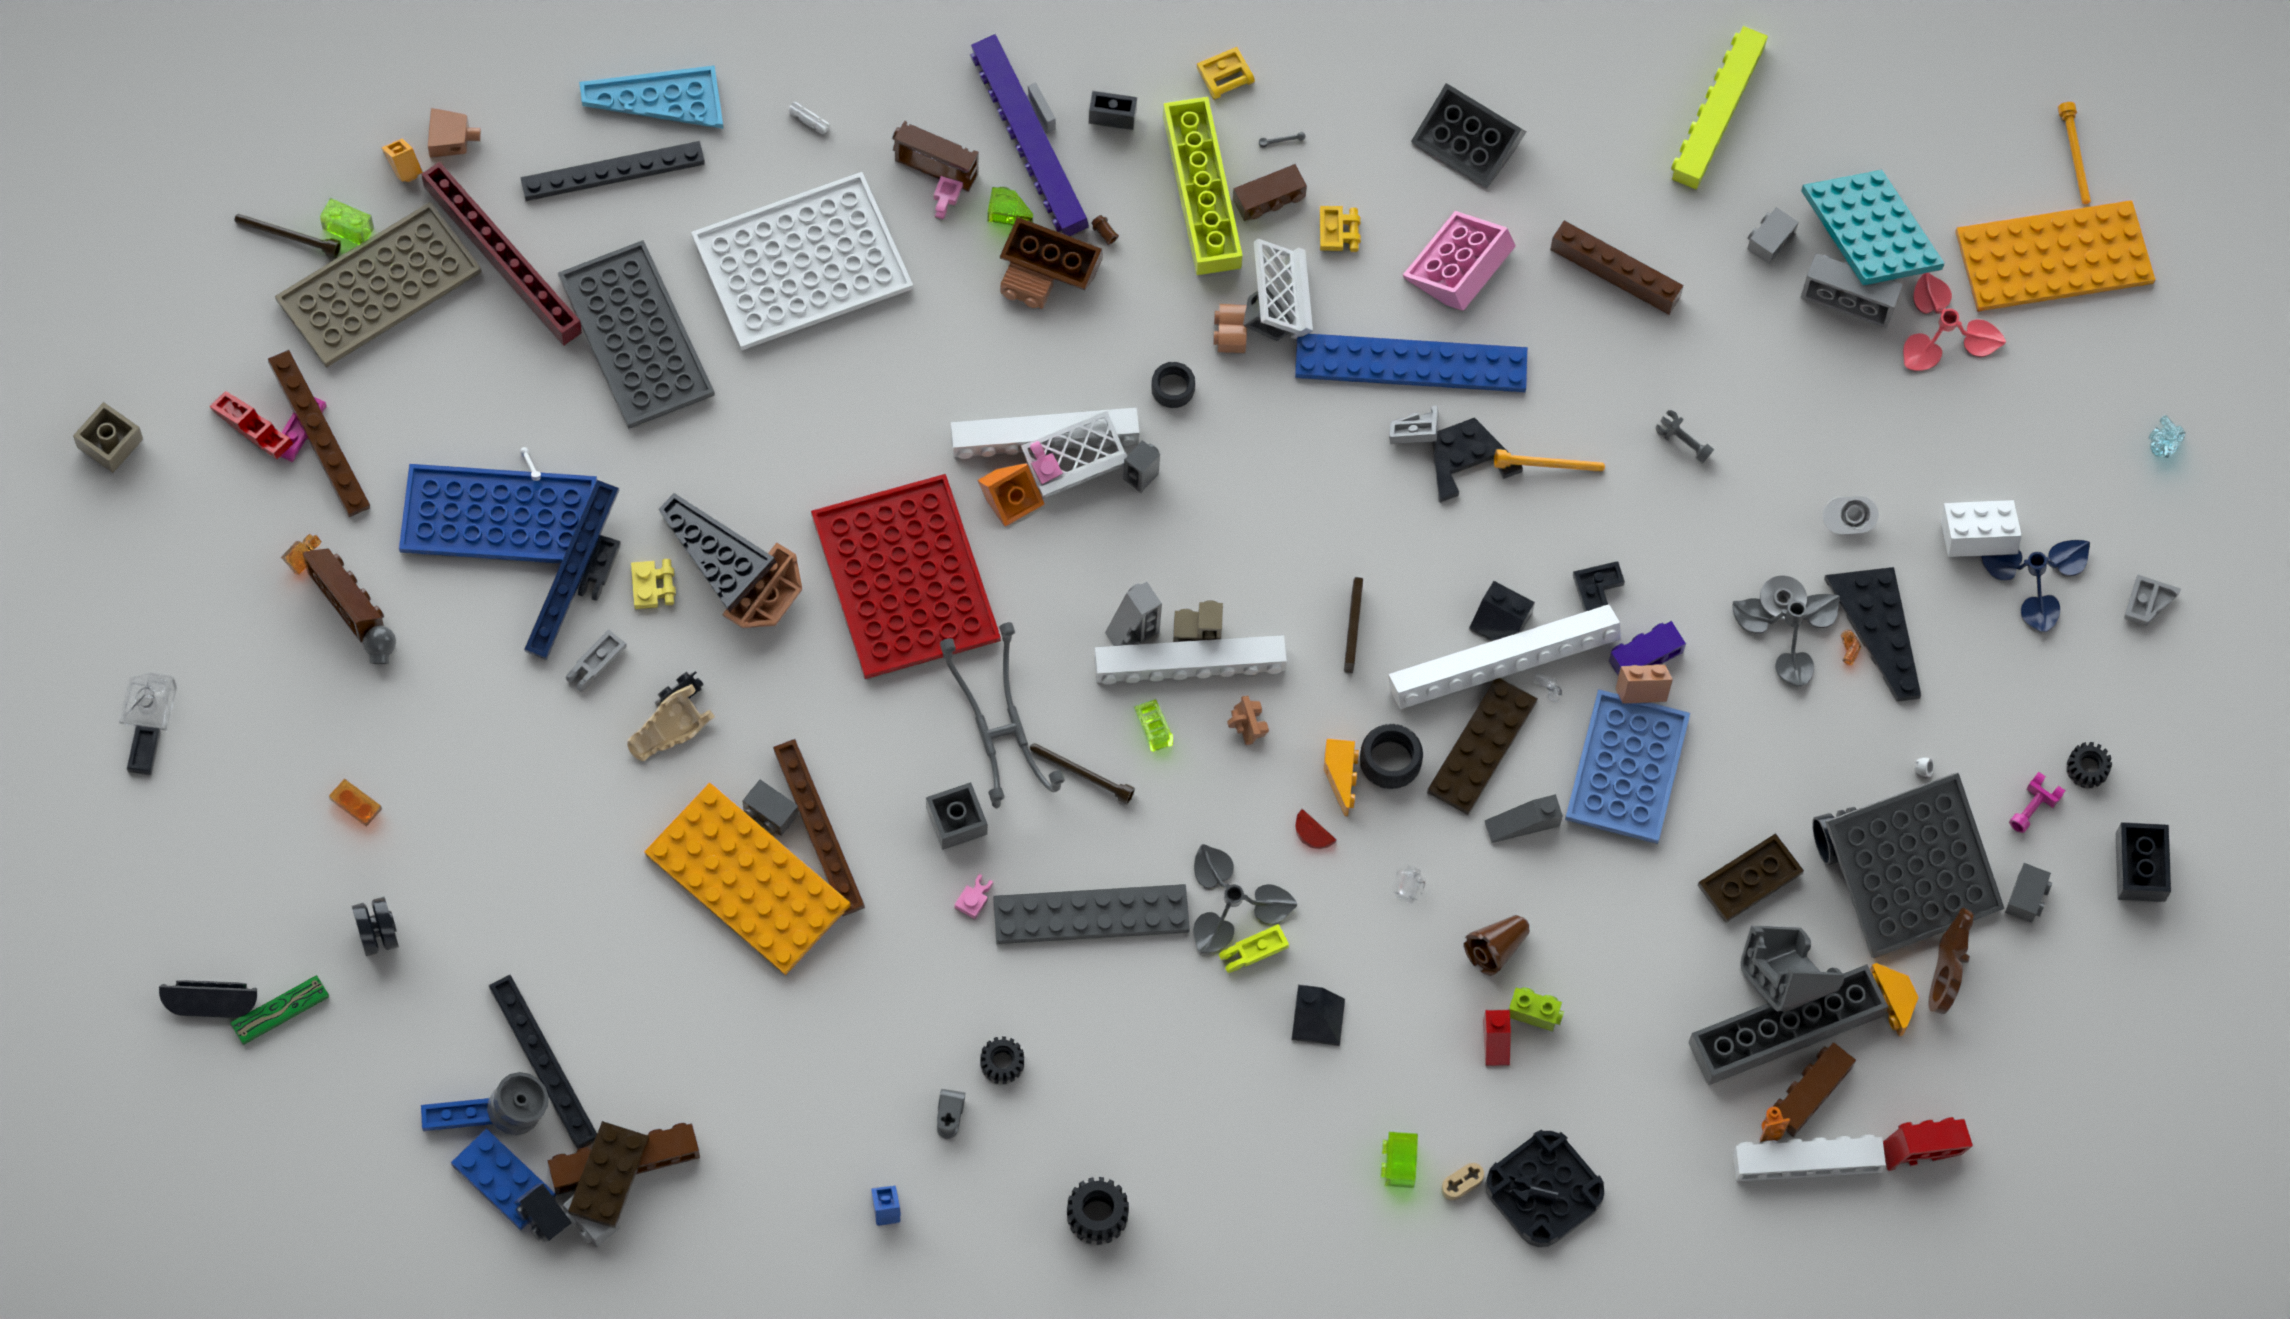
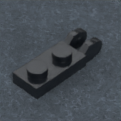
M600 535L582 577L577 595L583 597L587 591L589 581H592L596 585L592 591L591 599L598 600L621 547V541Z

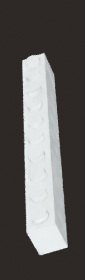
M1610 605L1602 606L1389 674L1390 692L1400 709L1407 708L1620 640V622Z

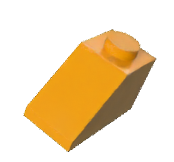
M399 139L381 147L395 175L402 182L413 181L419 174L423 173L413 148L405 140Z

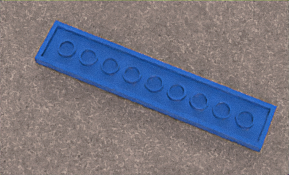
M1308 333L1303 337H1297L1295 378L1526 393L1528 347Z

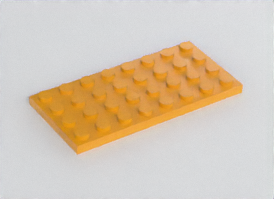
M2132 200L1957 227L1955 231L1977 312L2154 284L2156 280Z
M710 782L644 851L647 857L785 976L851 906L846 898Z

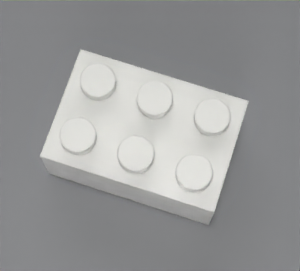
M2014 500L1944 503L1941 525L1948 557L2018 554L2021 531Z

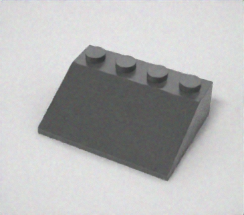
M1445 83L1411 142L1488 188L1515 152L1527 131Z

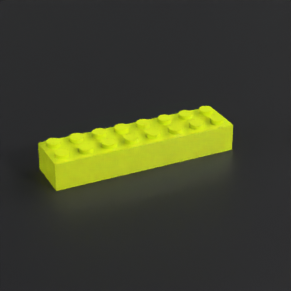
M1201 97L1163 103V121L1196 275L1241 269L1243 255L1209 98Z

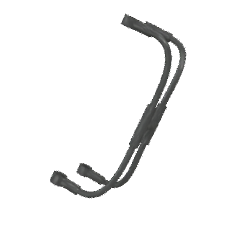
M1012 622L1003 623L999 626L1004 642V691L1008 705L1007 711L1011 720V724L988 729L984 715L981 714L976 700L952 662V652L956 650L953 639H945L940 642L943 657L975 712V720L987 756L990 757L994 788L988 793L992 806L995 809L1001 806V800L1005 796L1000 787L993 738L1015 733L1019 747L1022 748L1031 769L1049 791L1053 793L1059 791L1061 783L1065 781L1062 771L1057 770L1048 775L1050 784L1036 766L1028 750V742L1016 706L1013 705L1010 691L1009 649L1012 635L1015 634Z

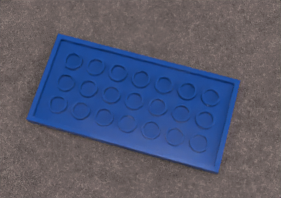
M409 464L399 552L561 563L595 486L597 476L540 472L541 479L534 481L531 478L532 472Z

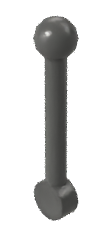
M1299 132L1297 135L1268 140L1260 138L1259 146L1264 148L1271 143L1295 139L1302 141L1306 135L1304 132Z

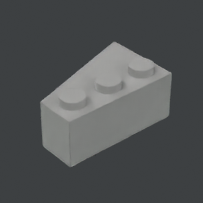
M1148 582L1141 585L1135 584L1128 590L1107 627L1105 634L1113 646L1138 645L1160 633L1162 603Z

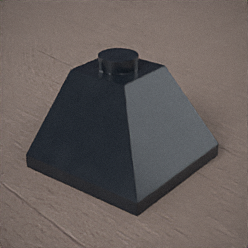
M1298 984L1291 1040L1340 1046L1345 998L1323 987Z

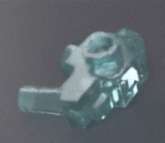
M2164 415L2159 420L2164 427L2161 429L2156 427L2149 435L2151 440L2150 448L2154 455L2169 458L2178 449L2186 433L2180 425L2176 427L2169 417Z

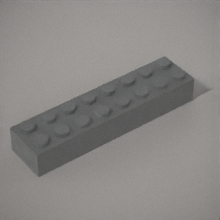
M1866 964L1843 973V985L1837 992L1790 1011H1776L1767 1003L1691 1033L1688 1044L1708 1085L1883 1017L1888 1005L1868 965Z

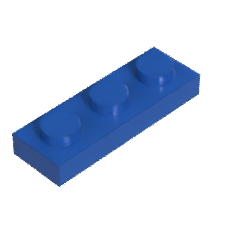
M489 1098L421 1105L423 1131L491 1125L493 1123L490 1121L487 1112Z

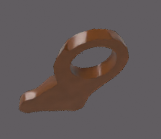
M1965 908L1960 910L1955 920L1941 937L1939 943L1938 960L1928 1000L1930 1011L1946 1014L1951 1008L1962 983L1963 966L1961 962H1969L1970 956L1966 953L1968 951L1969 931L1973 925L1974 915Z

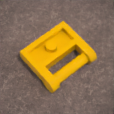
M1238 47L1197 63L1196 68L1214 100L1220 98L1221 94L1242 85L1255 83L1254 75ZM1240 71L1243 76L1219 86L1215 83Z

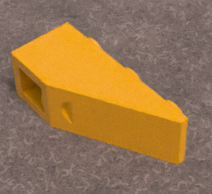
M1327 738L1323 770L1344 816H1348L1349 808H1354L1355 794H1351V786H1356L1357 772H1353V764H1358L1359 750H1355V741Z

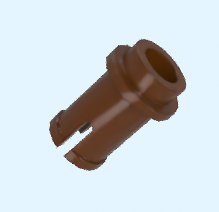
M1099 215L1091 222L1093 225L1092 229L1098 231L1106 241V244L1110 245L1118 239L1119 235L1109 225L1107 217Z

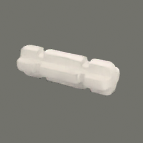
M794 102L789 107V114L795 118L799 117L798 120L812 129L816 128V131L820 134H825L828 131L829 123L827 121L819 120V116L806 108L802 109V105Z

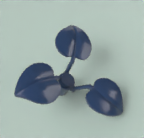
M2085 540L2059 542L2050 549L2048 557L2042 552H2033L2029 555L2028 560H2024L2023 564H2021L2023 556L2020 550H2018V554L1983 555L1981 558L1989 574L1998 580H2011L2016 575V569L2022 570L2028 566L2029 573L2036 576L2038 597H2029L2023 602L2021 616L2029 626L2040 632H2047L2057 623L2061 608L2055 596L2045 595L2042 597L2041 575L2046 572L2047 565L2053 569L2058 567L2059 572L2066 576L2080 574L2088 563L2090 542Z

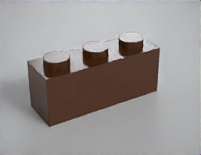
M1293 164L1233 188L1232 199L1244 221L1257 219L1263 213L1271 210L1277 211L1286 204L1301 201L1306 197L1307 185L1296 164Z

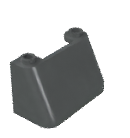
M1750 927L1741 957V971L1776 1011H1790L1835 993L1840 989L1844 981V974L1838 968L1832 967L1827 972H1820L1810 961L1807 954L1811 948V940L1802 928Z

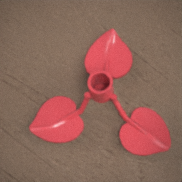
M1930 273L1922 274L1915 286L1914 304L1924 314L1935 311L1936 314H1941L1938 322L1940 328L1932 340L1923 333L1913 334L1906 340L1903 347L1904 365L1907 369L1923 371L1937 365L1942 357V349L1934 343L1943 331L1950 332L1956 327L1959 328L1962 335L1966 336L1964 347L1973 356L1984 357L1990 355L2006 343L2003 334L1994 325L1985 320H1971L1967 325V331H1965L1962 327V322L1959 321L1958 312L1951 308L1945 309L1952 299V293L1948 285Z

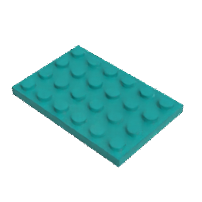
M1882 169L1803 184L1801 192L1863 286L1943 270L1944 261Z

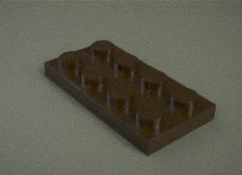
M1775 833L1699 881L1697 886L1724 922L1727 923L1802 875L1804 870Z
M602 1121L568 1213L616 1229L648 1144L649 1135Z

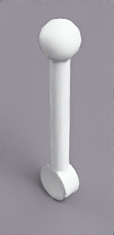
M521 448L520 454L527 461L532 472V480H540L541 473L536 471L528 455V448Z

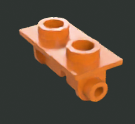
M1770 1107L1766 1112L1765 1120L1761 1124L1763 1132L1760 1142L1766 1140L1778 1141L1786 1131L1790 1119H1783L1781 1111L1777 1107Z

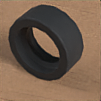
M1167 362L1160 365L1152 376L1151 388L1155 400L1168 408H1179L1186 405L1193 398L1195 392V376L1192 370L1180 362ZM1167 375H1178L1186 380L1187 388L1179 395L1166 394L1160 388V381Z

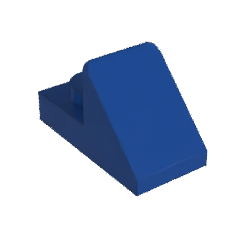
M896 1185L871 1189L876 1224L881 1226L899 1223L901 1221V1212Z

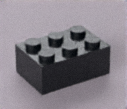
M2120 823L2116 831L2118 900L2166 902L2171 893L2169 825Z

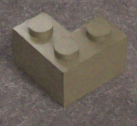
M1214 600L1199 602L1198 612L1191 609L1175 610L1173 642L1221 639L1223 603H1218Z

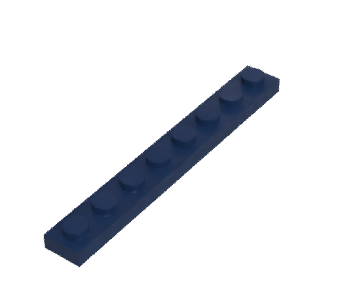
M600 480L596 481L524 648L525 652L545 660L548 659L620 491L618 487Z

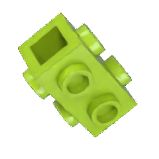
M1526 987L1521 989L1515 988L1509 1006L1511 1019L1552 1032L1555 1024H1561L1565 1011L1560 1010L1562 1002L1558 1001L1556 997L1551 995L1542 996Z

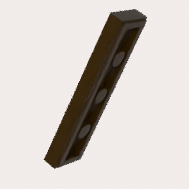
M1360 577L1353 579L1344 662V671L1347 673H1353L1355 665L1363 578Z

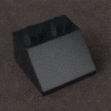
M1493 581L1483 597L1469 629L1491 641L1521 633L1533 614L1535 602Z

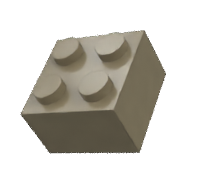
M105 402L95 410L73 435L79 450L112 473L115 472L143 440L140 427Z

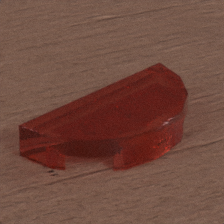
M1301 809L1296 817L1295 830L1302 843L1316 849L1328 848L1336 843L1337 839L1305 810Z

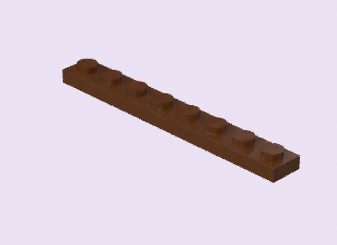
M290 350L268 358L269 366L348 517L370 509L369 501Z
M796 739L774 746L773 751L795 804L798 805L800 816L830 886L851 904L842 914V917L864 909V902Z

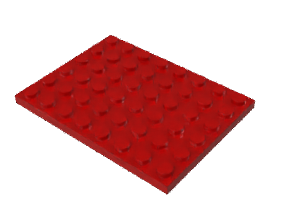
M946 474L811 511V516L864 679L943 658L940 642L945 639H953L956 650L952 652V655L1001 641V636Z

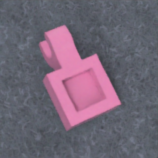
M940 177L934 193V200L938 201L935 211H937L935 217L944 219L948 205H956L963 182Z
M1039 441L1031 444L1030 449L1037 460L1031 463L1041 485L1063 474L1053 453L1045 455Z

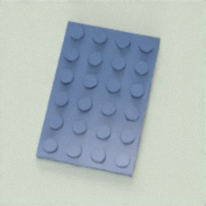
M1598 689L1565 820L1658 844L1690 713L1650 702L1622 703L1618 694Z

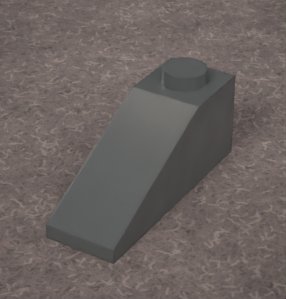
M1555 794L1531 800L1486 819L1485 825L1491 843L1560 827L1563 815Z

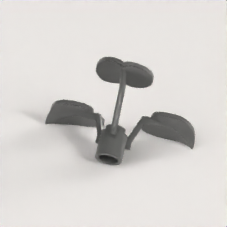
M1833 594L1807 596L1806 606L1801 601H1792L1789 603L1787 610L1782 609L1781 613L1771 619L1773 616L1764 610L1760 599L1757 598L1733 601L1732 609L1738 624L1750 633H1764L1767 630L1768 623L1774 624L1783 616L1786 623L1794 627L1791 654H1781L1776 660L1775 670L1784 681L1794 686L1802 687L1812 678L1814 662L1809 654L1795 652L1799 625L1802 624L1803 620L1808 619L1809 624L1816 628L1831 626L1837 618L1840 596Z
M1202 844L1197 851L1194 861L1195 876L1197 881L1205 888H1212L1217 883L1225 888L1224 901L1226 906L1221 917L1214 912H1206L1201 914L1195 921L1193 934L1199 952H1217L1231 942L1234 936V926L1231 922L1224 919L1230 907L1239 906L1243 900L1256 905L1254 913L1265 924L1281 922L1297 907L1294 897L1276 885L1266 884L1258 887L1255 891L1256 900H1252L1248 895L1244 894L1243 889L1239 885L1223 883L1233 874V861L1224 851L1212 848L1206 844Z

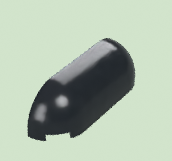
M177 980L174 986L160 985L159 997L164 1007L176 1015L238 1018L248 1014L254 1008L257 1001V988L248 989L246 983Z

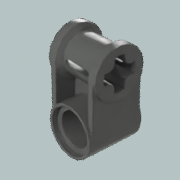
M941 1089L938 1104L937 1132L942 1138L951 1139L957 1135L966 1092ZM946 1122H951L950 1126H945Z

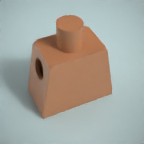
M431 108L428 136L429 157L465 154L468 141H481V128L469 127L467 115Z

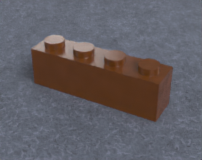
M1834 1042L1828 1048L1824 1046L1816 1056L1818 1060L1814 1065L1809 1063L1801 1073L1803 1078L1799 1083L1794 1081L1786 1091L1788 1093L1787 1097L1784 1100L1779 1098L1773 1105V1107H1777L1781 1111L1783 1119H1790L1786 1132L1793 1138L1854 1067L1856 1059Z

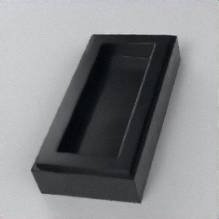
M136 725L127 765L128 772L152 775L161 733L160 728Z

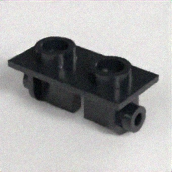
M686 671L676 679L678 684L672 689L667 686L657 694L660 698L655 701V704L663 702L672 693L692 684L696 691L688 697L690 699L702 690L701 687L704 684L699 678L694 679L693 676L697 673L696 671L690 674Z

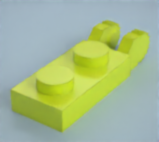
M1277 924L1236 942L1234 946L1220 952L1219 957L1221 960H1225L1237 953L1239 954L1240 959L1225 966L1227 973H1231L1241 969L1243 966L1247 967L1288 949L1289 943L1280 925Z

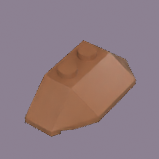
M777 542L768 553L775 558L777 563L730 613L726 608L722 614L741 628L776 626L802 591L796 554Z

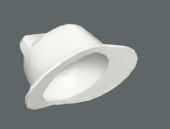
M1862 496L1834 498L1827 503L1823 511L1824 524L1830 531L1837 534L1868 532L1874 528L1879 516L1875 503L1869 498Z

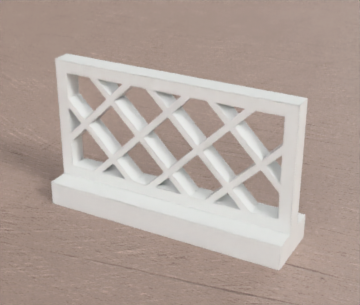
M1261 239L1255 240L1254 250L1261 322L1291 332V338L1294 339L1305 336L1313 331L1305 250L1297 248L1292 251ZM1263 249L1267 251L1271 258L1267 259V257L1263 253ZM1279 254L1285 256L1284 263L1278 256ZM1272 260L1280 269L1279 272H1277L1273 265L1270 263ZM1264 267L1271 274V279L1265 274ZM1282 273L1286 278V283L1280 276ZM1274 280L1282 289L1280 293L1272 283ZM1266 287L1274 296L1273 299H1271L1269 295L1266 293ZM1284 293L1287 296L1288 303L1282 297ZM1276 300L1284 310L1282 313L1274 304ZM1268 307H1269L1270 310L1273 312V314L1276 316L1275 319L1269 317V315H1268ZM1285 314L1291 319V324L1284 317Z
M1107 411L1021 446L1042 499L1124 466V459L1127 457ZM1105 418L1108 426L1105 435L1092 430L1095 422ZM1091 424L1090 429L1087 428V427H1084V426H1086V425ZM1082 429L1088 432L1084 443L1071 439L1074 430ZM1109 430H1110V433H1111V435H1112L1113 438L1107 436L1108 433H1109ZM1070 432L1068 437L1064 436V434ZM1090 433L1103 438L1099 450L1086 445ZM1059 437L1066 440L1062 452L1049 447L1052 439ZM1105 440L1115 443L1118 452L1113 454L1102 452ZM1039 441L1043 449H1045V455L1047 451L1060 455L1057 462L1058 465H1060L1062 457L1074 461L1075 465L1071 471L1065 472L1062 470V475L1041 485L1031 463L1037 460L1031 458L1028 449L1031 444ZM1069 442L1082 447L1077 458L1064 454ZM1084 448L1097 453L1093 462L1086 463L1080 460ZM1099 455L1105 456L1101 459H1098ZM1078 463L1083 465L1081 467L1076 468Z

